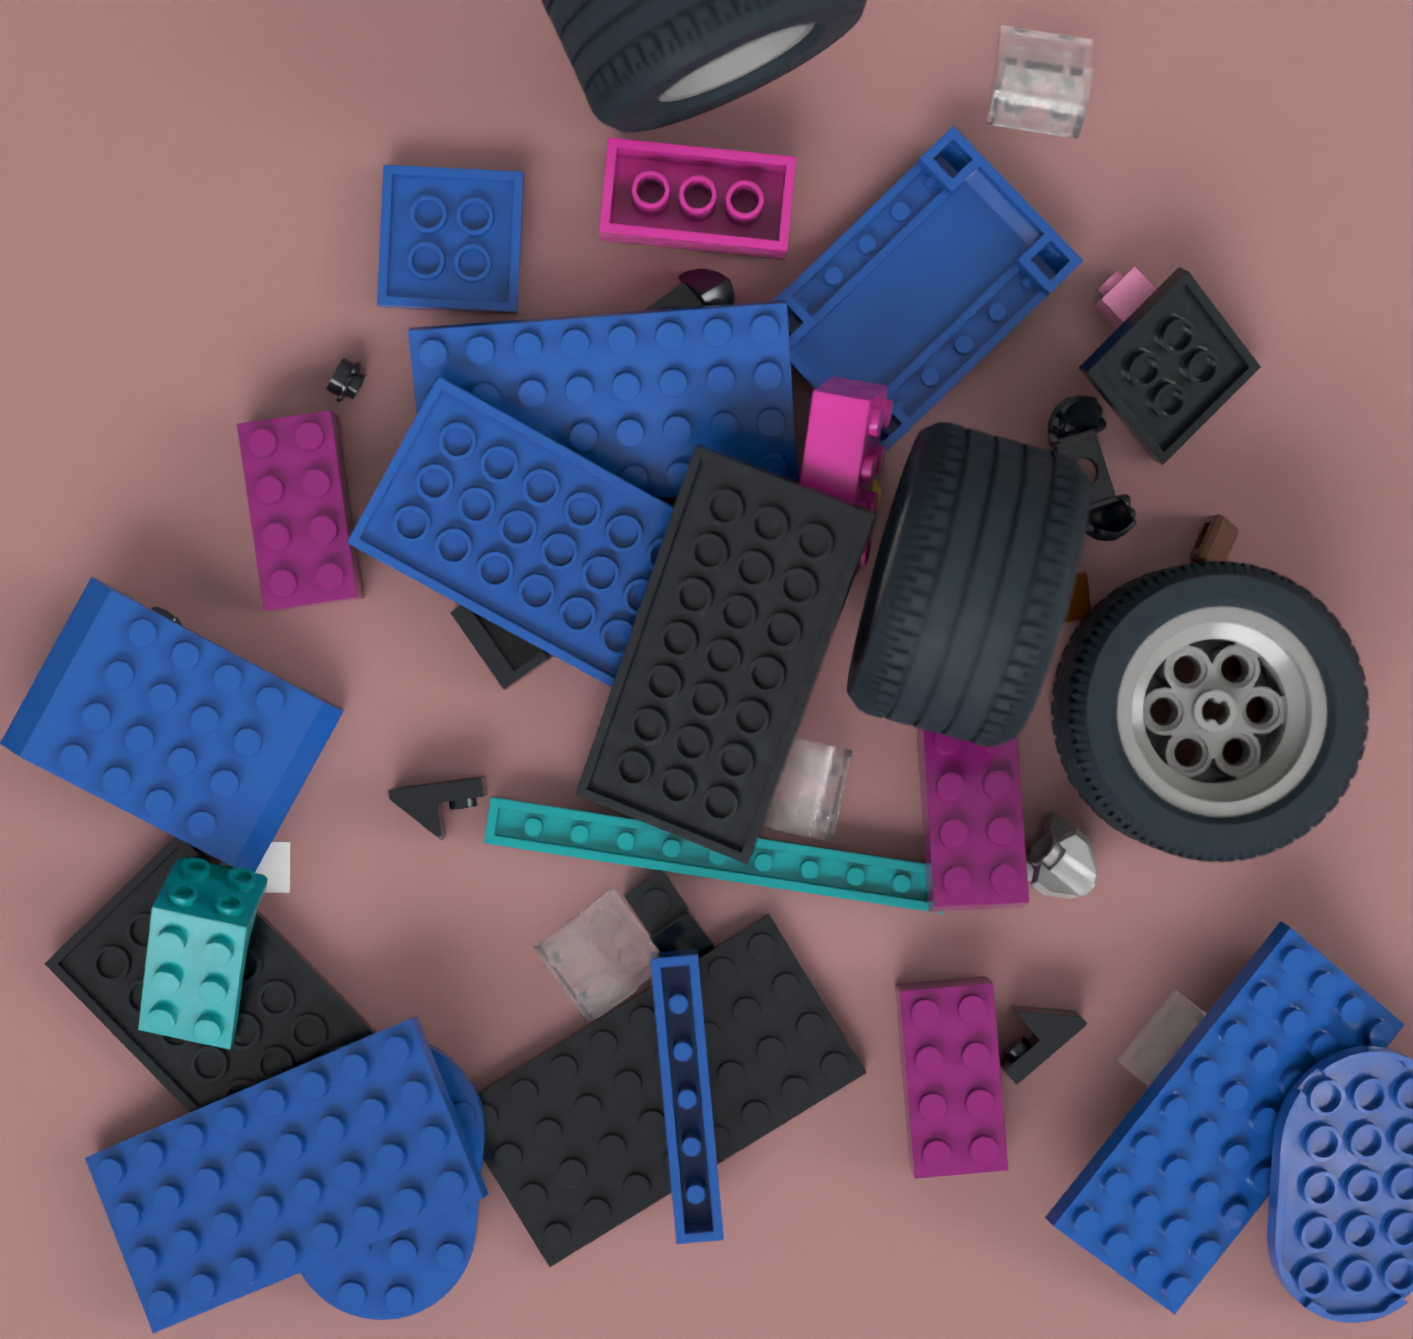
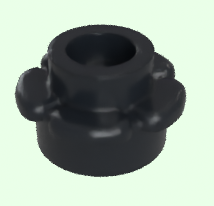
M346 358L341 360L326 388L327 391L338 396L337 402H341L345 396L354 399L366 378V375L359 371L361 362L357 361L355 364Z

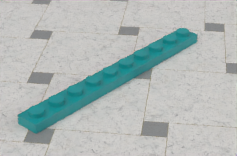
M492 796L490 799L484 838L485 844L928 911L925 862L759 837L751 861L748 864H744L632 817Z

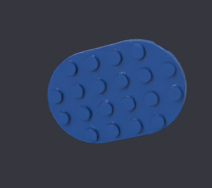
M428 1044L482 1175L485 1117L477 1089L463 1070L453 1061L452 1057L439 1048ZM480 1199L301 1272L308 1285L322 1299L335 1308L353 1316L372 1320H391L419 1313L442 1299L455 1286L464 1273L476 1241Z
M1360 1046L1344 1049L1323 1058L1310 1067L1287 1094L1278 1113L1274 1128L1267 1225V1245L1271 1265L1280 1283L1292 1297L1314 1314L1332 1321L1359 1323L1379 1319L1407 1304L1408 1302L1405 1298L1413 1291V1059L1400 1052L1378 1046Z

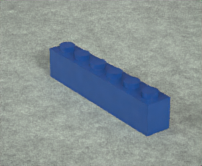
M698 949L652 952L650 962L676 1244L724 1240Z

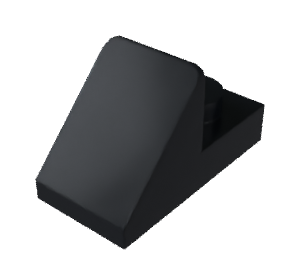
M485 776L396 787L388 790L389 800L436 837L443 840L446 837L442 802L449 801L450 810L478 806L477 798L486 796L487 788Z
M658 871L624 894V897L649 932L650 940L660 952L697 948L699 957L714 946L665 871Z
M1012 1005L1011 1008L1034 1034L1028 1039L1021 1036L1013 1041L1003 1051V1055L1006 1058L1000 1062V1066L1016 1085L1019 1084L1087 1025L1086 1021L1073 1010Z

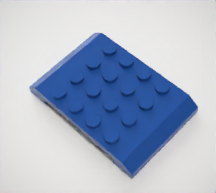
M952 126L919 158V161L787 289H784L772 301H787L791 366L814 390L832 376L888 386L886 399L893 401V409L888 428L881 429L879 446H884L887 452L1069 276L1083 260L975 147Z
M92 576L0 744L19 757L235 868H247L255 873L340 719L343 709L304 688L301 689Z

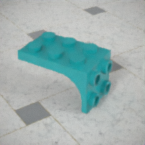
M179 858L175 861L152 906L138 1030L231 1049L236 1035L249 939L258 907L267 888L268 879L265 875L254 873L247 868H231L208 863L200 858Z

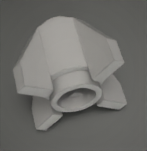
M1052 812L1046 817L1043 830L1045 835L1035 842L1029 854L1026 853L1028 881H1031V885L1044 896L1067 899L1085 896L1094 888L1097 882L1098 871L1090 838L1078 828L1070 830L1067 823Z

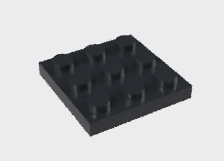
M1178 267L1078 368L1150 457L1163 465L1261 366L1189 271Z

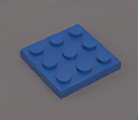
M383 165L377 306L384 308L518 314L524 172Z

